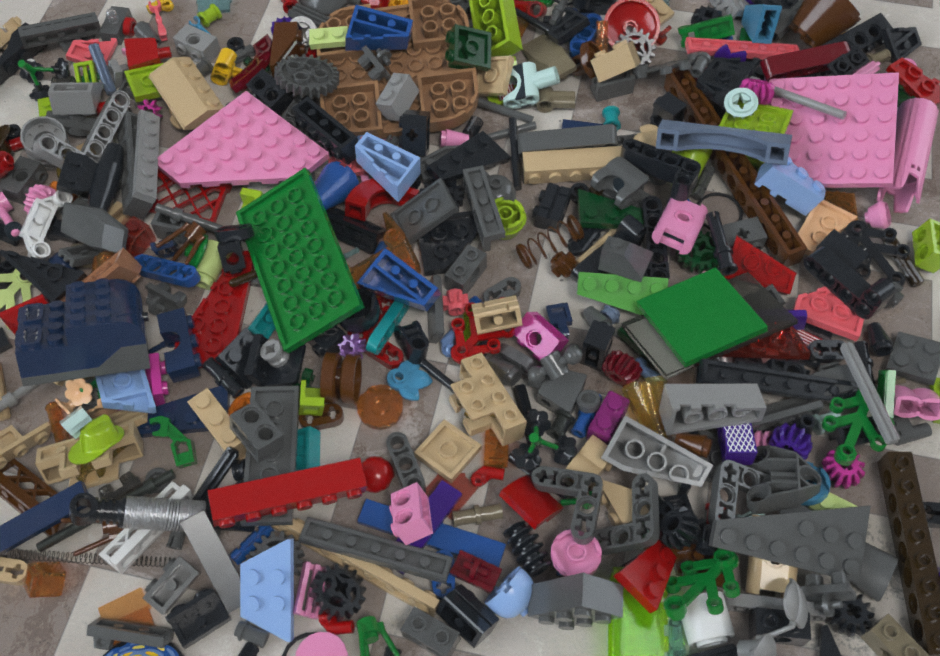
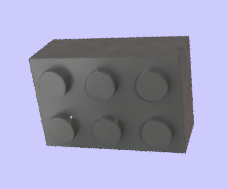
M579 573L532 584L528 617L536 618L538 623L544 625L558 624V628L562 630H574V626L592 627V624L595 622L610 624L613 619L623 618V586L587 573Z

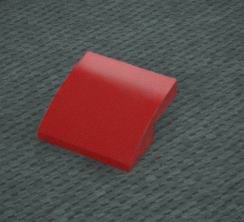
M525 475L503 488L499 494L534 530L545 521L548 523L564 508L548 492L537 490L533 485L530 475Z

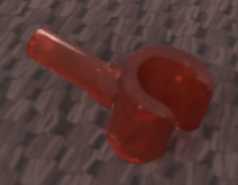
M670 25L659 32L656 43L660 46L667 40L666 34L672 29Z

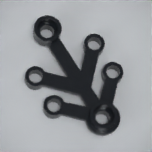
M859 220L850 222L846 227V234L855 244L858 245L860 241L870 254L869 263L862 270L868 274L861 275L859 273V275L865 280L870 277V264L873 258L888 280L897 282L904 287L906 281L904 274L895 271L882 254L906 259L910 253L909 246L906 244H900L897 247L873 243L869 238L883 239L885 242L891 243L896 239V230L886 228L883 231L868 228L865 222ZM854 228H859L861 231L856 232ZM891 233L893 237H887L885 234ZM903 249L907 253L901 254L899 250ZM898 277L900 281H894L892 278Z

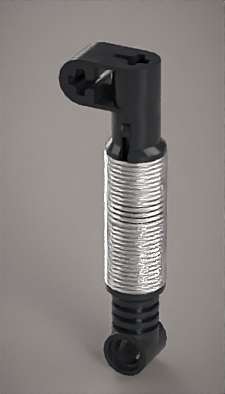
M240 480L236 484L243 483L244 480ZM79 493L71 499L69 506V518L77 526L95 524L96 520H99V524H102L103 521H106V524L113 521V525L123 529L183 532L184 529L180 522L203 509L213 525L209 501L202 500L192 501L189 499L179 500L172 498L170 501V498L134 497L130 495L122 496L119 499L116 498V501L113 502L112 498H109V501H105L106 498L98 501L99 497H94L89 493ZM80 506H87L90 508V511L82 514L76 509ZM238 521L232 527L220 528V526H216L214 529L218 531L254 532L255 526H241L240 521Z

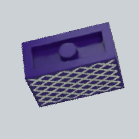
M752 423L716 428L722 462L732 460L742 465H752L758 453Z

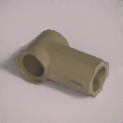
M551 87L539 90L540 100L536 103L538 111L548 113L554 108H575V91H553Z

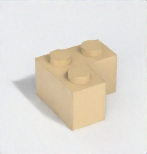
M625 39L613 45V50L607 53L604 49L594 54L595 58L590 61L599 83L635 68L641 63L633 40L627 42Z

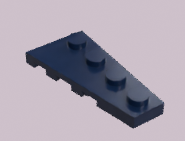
M222 386L209 389L228 414L230 393ZM199 393L156 406L157 413H148L147 423L137 427L141 437H154L152 432L158 431L161 425L155 424L152 426L149 419L158 416L171 419V423L183 434L209 431L187 402Z

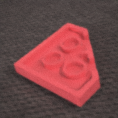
M825 286L809 294H800L796 298L793 310H806V323L853 341L859 339L864 319L854 313Z

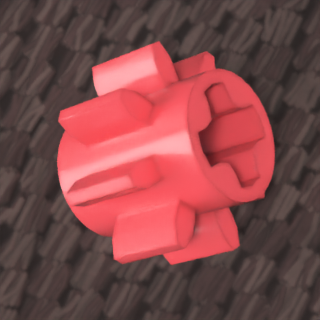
M450 289L446 292V296H442L443 311L448 310L451 316H459L465 312V306L469 303L468 294H463L461 289Z

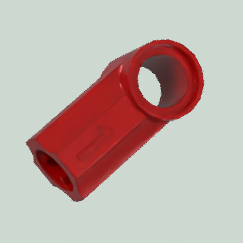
M514 0L516 8L536 19H542L547 13V7L543 2ZM536 5H539L540 12L535 15L533 9Z

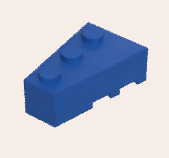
M355 5L346 34L345 51L362 50L361 48L365 45L370 50H377L378 48H381V50L407 49L412 34L413 20Z
M386 248L357 282L360 288H366L371 293L373 292L376 295L426 312L441 295L438 287Z

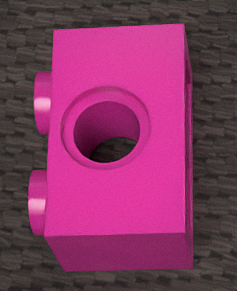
M527 312L522 318L523 326L515 328L514 335L517 337V342L523 347L529 348L538 361L556 350L561 352L569 341L538 312ZM538 333L541 335V343L537 341Z

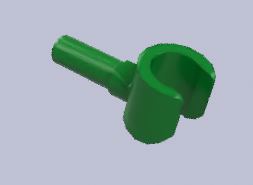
M577 498L561 500V505H575ZM586 503L582 505V507L585 509H591L593 505Z

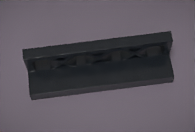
M335 207L326 210L336 238L347 244L373 254L378 246L379 239L387 236L388 229L366 220L362 221L345 216V211Z

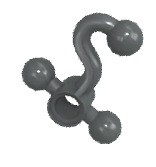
M569 344L565 348L564 353L561 354L556 350L540 359L543 366H533L529 369L527 374L529 381L534 384H540L544 381L547 374L552 381L569 372L567 364L575 365L582 360L581 347L577 344Z

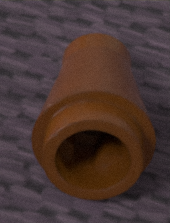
M680 433L676 434L674 443L700 458H708L713 439L707 438V435Z

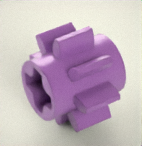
M359 333L344 335V341L338 344L341 352L340 355L360 354L361 359H363L362 354L366 351V339L359 338Z

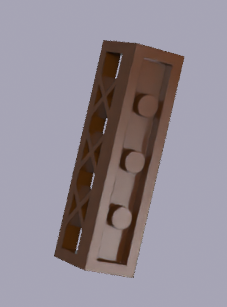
M15 458L0 470V497L20 514L39 504L36 501L37 496L52 497L57 494L55 490ZM13 467L18 471L17 476H6L3 472ZM20 482H32L34 489L20 488ZM60 522L43 533L49 537L62 530L63 526L67 523Z

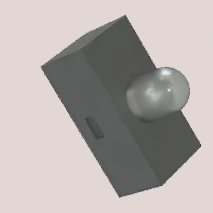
M111 6L106 11V18L99 31L102 41H111V38H116L118 45H122L126 37L123 34L124 19L126 17L133 18L129 8Z

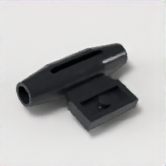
M108 143L98 163L89 158V156L67 151L56 190L76 195L89 193L88 206L102 208L108 213L116 198L123 172L124 148L117 143Z

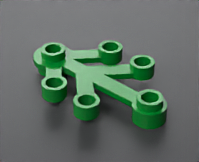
M860 390L856 392L855 397L847 399L834 397L829 404V409L836 414L842 413L844 409L858 406L857 412L840 417L827 415L821 424L822 428L828 432H833L836 428L852 424L845 443L839 445L834 453L835 461L842 466L853 464L857 456L854 447L861 429H863L868 437L870 447L874 451L881 452L887 446L882 435H878L867 417L869 408Z
M718 549L715 551L712 559L683 562L680 566L683 576H670L666 585V591L669 594H676L680 592L683 586H693L682 596L673 595L665 599L664 608L666 615L674 621L684 619L687 613V606L705 589L708 596L706 600L708 612L712 615L721 614L724 611V605L718 595L715 579L723 572L725 579L723 583L724 595L728 598H736L740 595L739 583L735 581L733 570L739 565L737 554ZM709 569L705 573L698 574V570Z

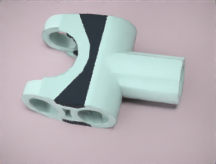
M524 62L513 66L509 84L517 86L503 98L504 106L518 109L538 103L540 100V89L560 83L557 68L553 66L537 71L536 64L533 62Z

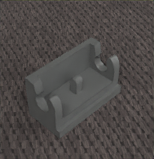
M631 70L625 71L622 77L597 83V77L592 78L590 89L597 102L631 94L634 91L635 75H630Z

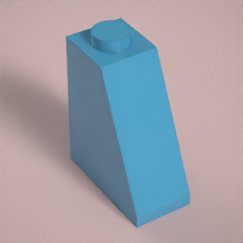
M758 4L745 6L741 24L752 43H772L782 10L781 5Z

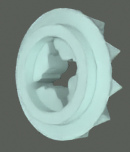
M735 88L726 95L724 107L727 114L730 113L733 115V118L741 117L744 119L746 116H752L755 110H757L758 97L748 88ZM739 98L741 99L742 103H744L743 109H741L739 105H736L738 104Z

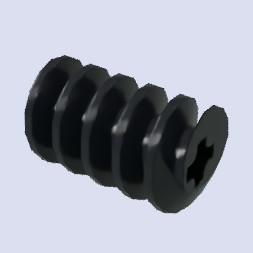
M520 521L508 527L503 532L505 538H508L507 543L509 547H514L512 553L514 556H518L516 559L517 564L523 565L521 568L533 578L545 572L552 565V561L544 562L543 559L548 555V552H539L544 544L543 542H534L539 537V534H530L533 528L530 525L526 526V521Z

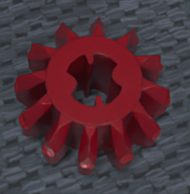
M620 350L612 351L608 354L601 367L605 376L610 378V381H614L617 385H621L624 388H632L639 380L643 371L640 363L635 361L634 357Z

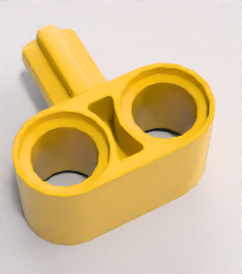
M222 48L210 76L213 83L224 86L231 76L234 77L243 70L235 66L237 54L229 48Z

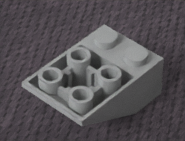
M103 82L51 83L48 96L53 115L69 116L71 114H81L89 116L95 114L103 89Z

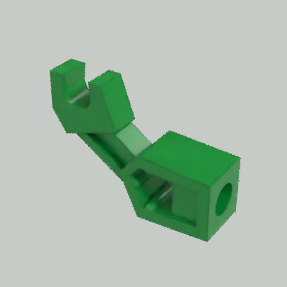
M164 416L149 419L152 426L155 424L161 425L158 431L152 432L155 438L170 437L173 440L170 446L176 467L181 469L198 464L194 442L181 433L171 423V419ZM186 444L189 451L179 453L180 449L178 446Z

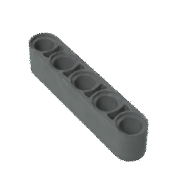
M606 124L523 132L517 135L518 156L522 158V152L618 146L617 128L615 125Z

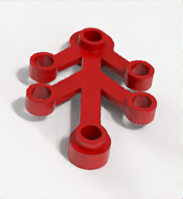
M468 303L465 306V312L469 317L471 336L465 342L463 334L465 330L464 320L462 318L452 320L451 326L453 332H455L456 345L451 349V357L456 363L461 364L462 359L479 353L497 354L501 351V343L496 338L513 337L515 334L514 327L508 328L511 329L509 332H505L506 329L477 335L473 311H469L472 309L471 304L475 303ZM488 340L487 345L475 346L479 341Z

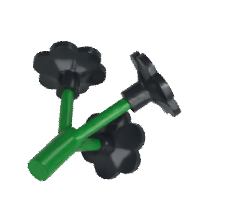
M32 58L26 62L24 60H19L18 66L21 69L19 72L20 77L27 79L29 83H34L35 88L29 97L35 101L49 97V85L42 86L41 82H38V80H42L44 77L42 72L55 74L56 78L62 83H65L70 76L69 64L63 58H58L55 66H51V68L43 67L41 63H36Z
M530 409L527 415H524V418L527 421L525 434L529 435V440L532 443L530 446L522 443L519 448L513 450L512 457L515 459V466L521 469L524 468L528 472H532L535 467L540 466L542 459L539 456L538 448H536V445L540 444L553 449L555 454L554 461L556 463L569 465L572 458L578 452L575 447L576 440L573 437L568 438L566 436H561L558 443L555 444L543 440L541 436L551 427L548 414L545 411Z

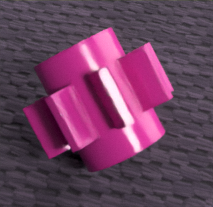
M145 99L143 100L144 105L137 106L145 111L152 109L155 115L160 118L163 117L160 114V110L163 107H159L156 104L157 100L149 103V100Z

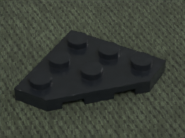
M472 211L454 213L418 239L425 276L446 273L466 246L471 244L479 235Z

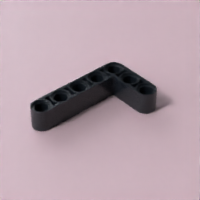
M647 196L644 198L641 208L644 226L647 227L642 242L643 248L654 252L644 276L670 278L667 245L660 242L656 244L652 239V233L663 213L662 202L656 196Z

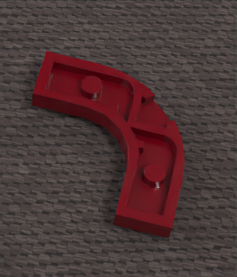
M268 34L253 45L256 55L250 64L229 80V84L235 93L247 89L246 84L262 68L265 69L270 63L272 39Z

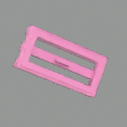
M308 561L303 563L293 614L315 620L319 619L318 612L321 608L316 606L312 610L314 598L309 597V593L313 589L310 586L308 588L305 610H302L310 570L313 571L311 584L318 571L322 572L325 567H320L321 565L318 564L313 565ZM325 582L323 583V587H322V591H323V592H325V587H324V585L326 584Z

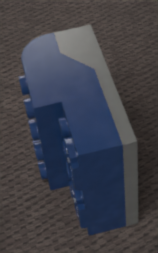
M101 278L94 282L86 283L76 281L66 285L65 302L58 300L52 301L49 304L33 303L18 309L15 355L23 387L150 368L145 324L146 321H149L148 312L143 311L139 289L127 280Z

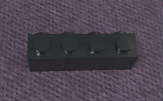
M308 96L292 108L296 117V125L301 130L305 129L313 140L317 139L323 149L326 151L330 150L336 160H341L346 165H349L356 159L355 145L358 143L357 136Z

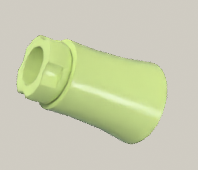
M208 240L204 255L196 268L201 276L200 281L196 284L199 288L210 290V287L217 281L223 269L217 248L220 242ZM233 252L227 254V259L230 258Z

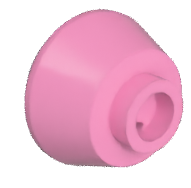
M878 201L870 206L868 212H865L866 224H870L872 228H888L891 225L888 204Z

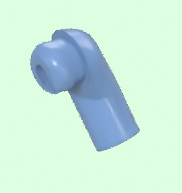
M638 357L635 359L643 369L641 376L658 386L663 376L646 366L647 361L644 358Z

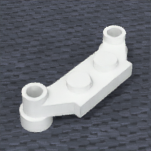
M57 190L53 196L44 199L36 198L19 233V236L23 238L26 245L28 257L31 258L32 256L44 260L50 255L51 248L44 242V238L56 210L64 207L65 202H72V193Z

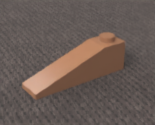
M123 247L81 281L86 283L106 278L108 280L123 279L134 283L141 276L139 273L142 266ZM66 295L60 301L65 302Z

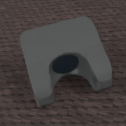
M616 157L606 166L595 172L590 186L597 191L609 189L616 192L614 204L623 210L642 200L643 196L638 190L648 183L649 177L623 157Z

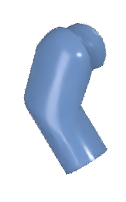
M452 328L440 340L441 351L446 357H451V349L455 346L454 341L456 338Z

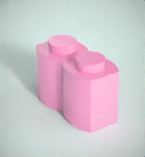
M895 385L894 414L902 418L918 416L924 420H939L940 397L931 389L916 388L911 390L905 386Z

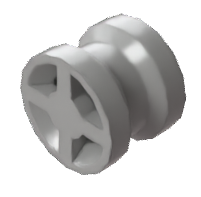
M275 339L266 341L260 350L261 357L274 368H279L286 364L290 355L283 351L281 343Z

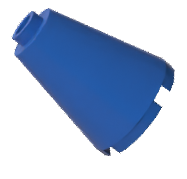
M338 161L327 164L315 181V186L325 210L345 202L351 190L359 184L353 170L348 166L340 165L341 162Z

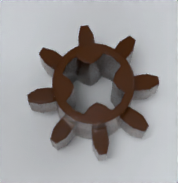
M560 251L552 257L550 261L552 265L550 267L557 278L561 275L568 278L576 267V257L570 251L567 254Z

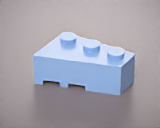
M368 132L355 145L357 163L397 202L401 200L421 174L420 157Z
M788 157L787 165L764 163L759 168L754 183L759 188L763 185L770 189L769 193L774 197L780 195L785 198V204L805 216L824 200L826 192L821 182L814 181L809 177L808 172L802 167H797L790 157Z

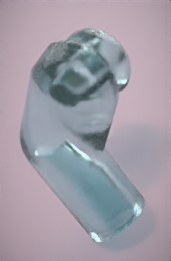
M669 620L668 656H685L686 654L681 620Z

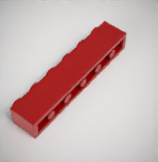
M355 458L207 491L214 527L229 528L234 526L235 522L242 520L255 522L264 515L281 516L286 514L288 509L297 508L298 511L312 508L313 504L317 503L330 505L336 503L337 499L347 497L349 500L361 497L362 493H365L367 483L361 459Z

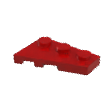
M736 235L732 248V257L734 263L738 266V270L734 274L724 277L762 288L773 284L778 292L790 294L797 273Z

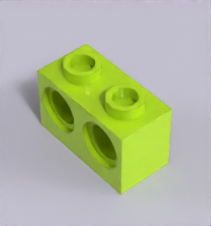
M930 218L912 232L915 266L935 273L940 269V222Z

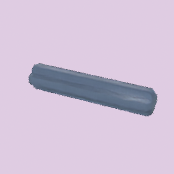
M90 44L88 48L101 82H103L105 92L108 96H111L116 92V88L99 44Z

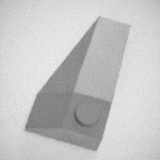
M626 415L621 420L601 457L604 461L625 472L635 474L646 473L651 477L702 487L713 467V464Z

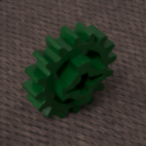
M700 230L690 253L682 255L679 254V250H676V255L679 256L677 261L684 262L683 268L689 266L691 273L694 270H698V273L701 274L703 270L708 271L715 267L718 268L717 259L713 256L715 247L712 237L709 236V231L706 234H702Z

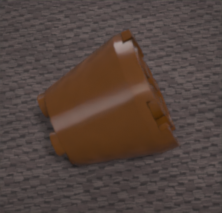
M804 0L788 27L795 34L798 33L801 36L799 39L806 46L809 45L813 48L821 46L855 26L861 18L859 17L860 13L849 0Z

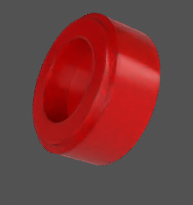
M126 17L124 19L123 34L125 36L133 37L135 35L134 27L137 24L135 18Z

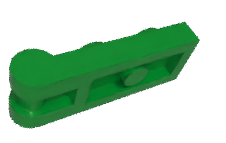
M729 14L678 27V34L681 35L682 39L680 41L681 47H685L686 37H689L688 33L694 32V38L720 39L735 35L732 15Z

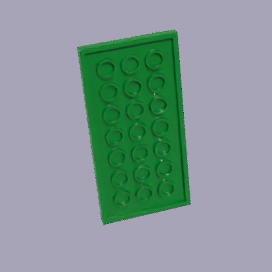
M303 168L236 212L239 224H252L255 235L245 239L283 351L289 354L365 308L311 173L307 168Z

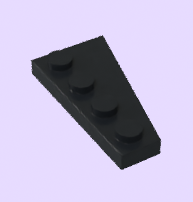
M481 131L428 165L426 171L435 180L441 178L447 183L462 178L463 169L482 165L484 168L490 169L498 163H508L511 156L489 135Z

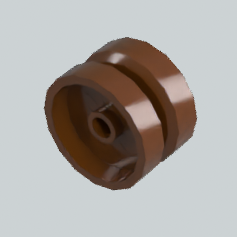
M326 352L320 376V395L324 398V403L335 404L341 398L343 404L357 405L362 383L361 355L346 354L342 360L340 353Z

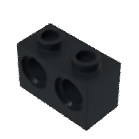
M263 68L246 84L251 95L278 115L293 101L291 94L286 93V89H280V85H276V80Z

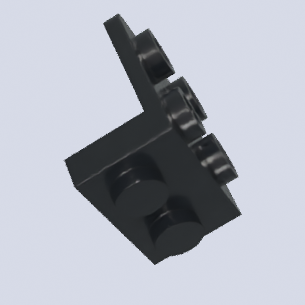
M262 334L254 335L244 376L257 387L297 384L300 378L306 345L304 344L290 352L286 364L279 368H274L260 355L261 347L268 339Z

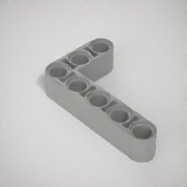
M116 91L106 100L81 151L54 135L43 134L33 143L34 153L62 169L65 160L61 153L66 154L67 151L89 156V158L98 163L130 104V97L124 91ZM115 99L120 102L121 106L115 102ZM107 115L112 118L113 122L107 118ZM98 131L102 132L105 138L101 137ZM41 142L46 143L49 149H45ZM90 148H93L97 155L93 154Z

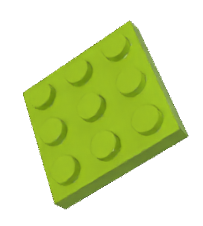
M739 99L736 105L743 109L744 103ZM760 104L752 116H746L744 119L741 117L733 118V115L727 114L726 111L719 126L786 134L794 110Z

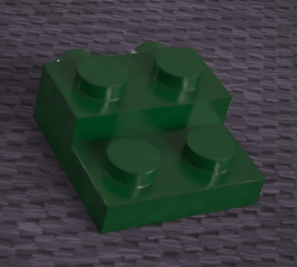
M455 24L447 32L445 39L446 43H449V49L445 53V60L449 61L448 67L455 69L476 67L478 70L488 72L491 69V32Z

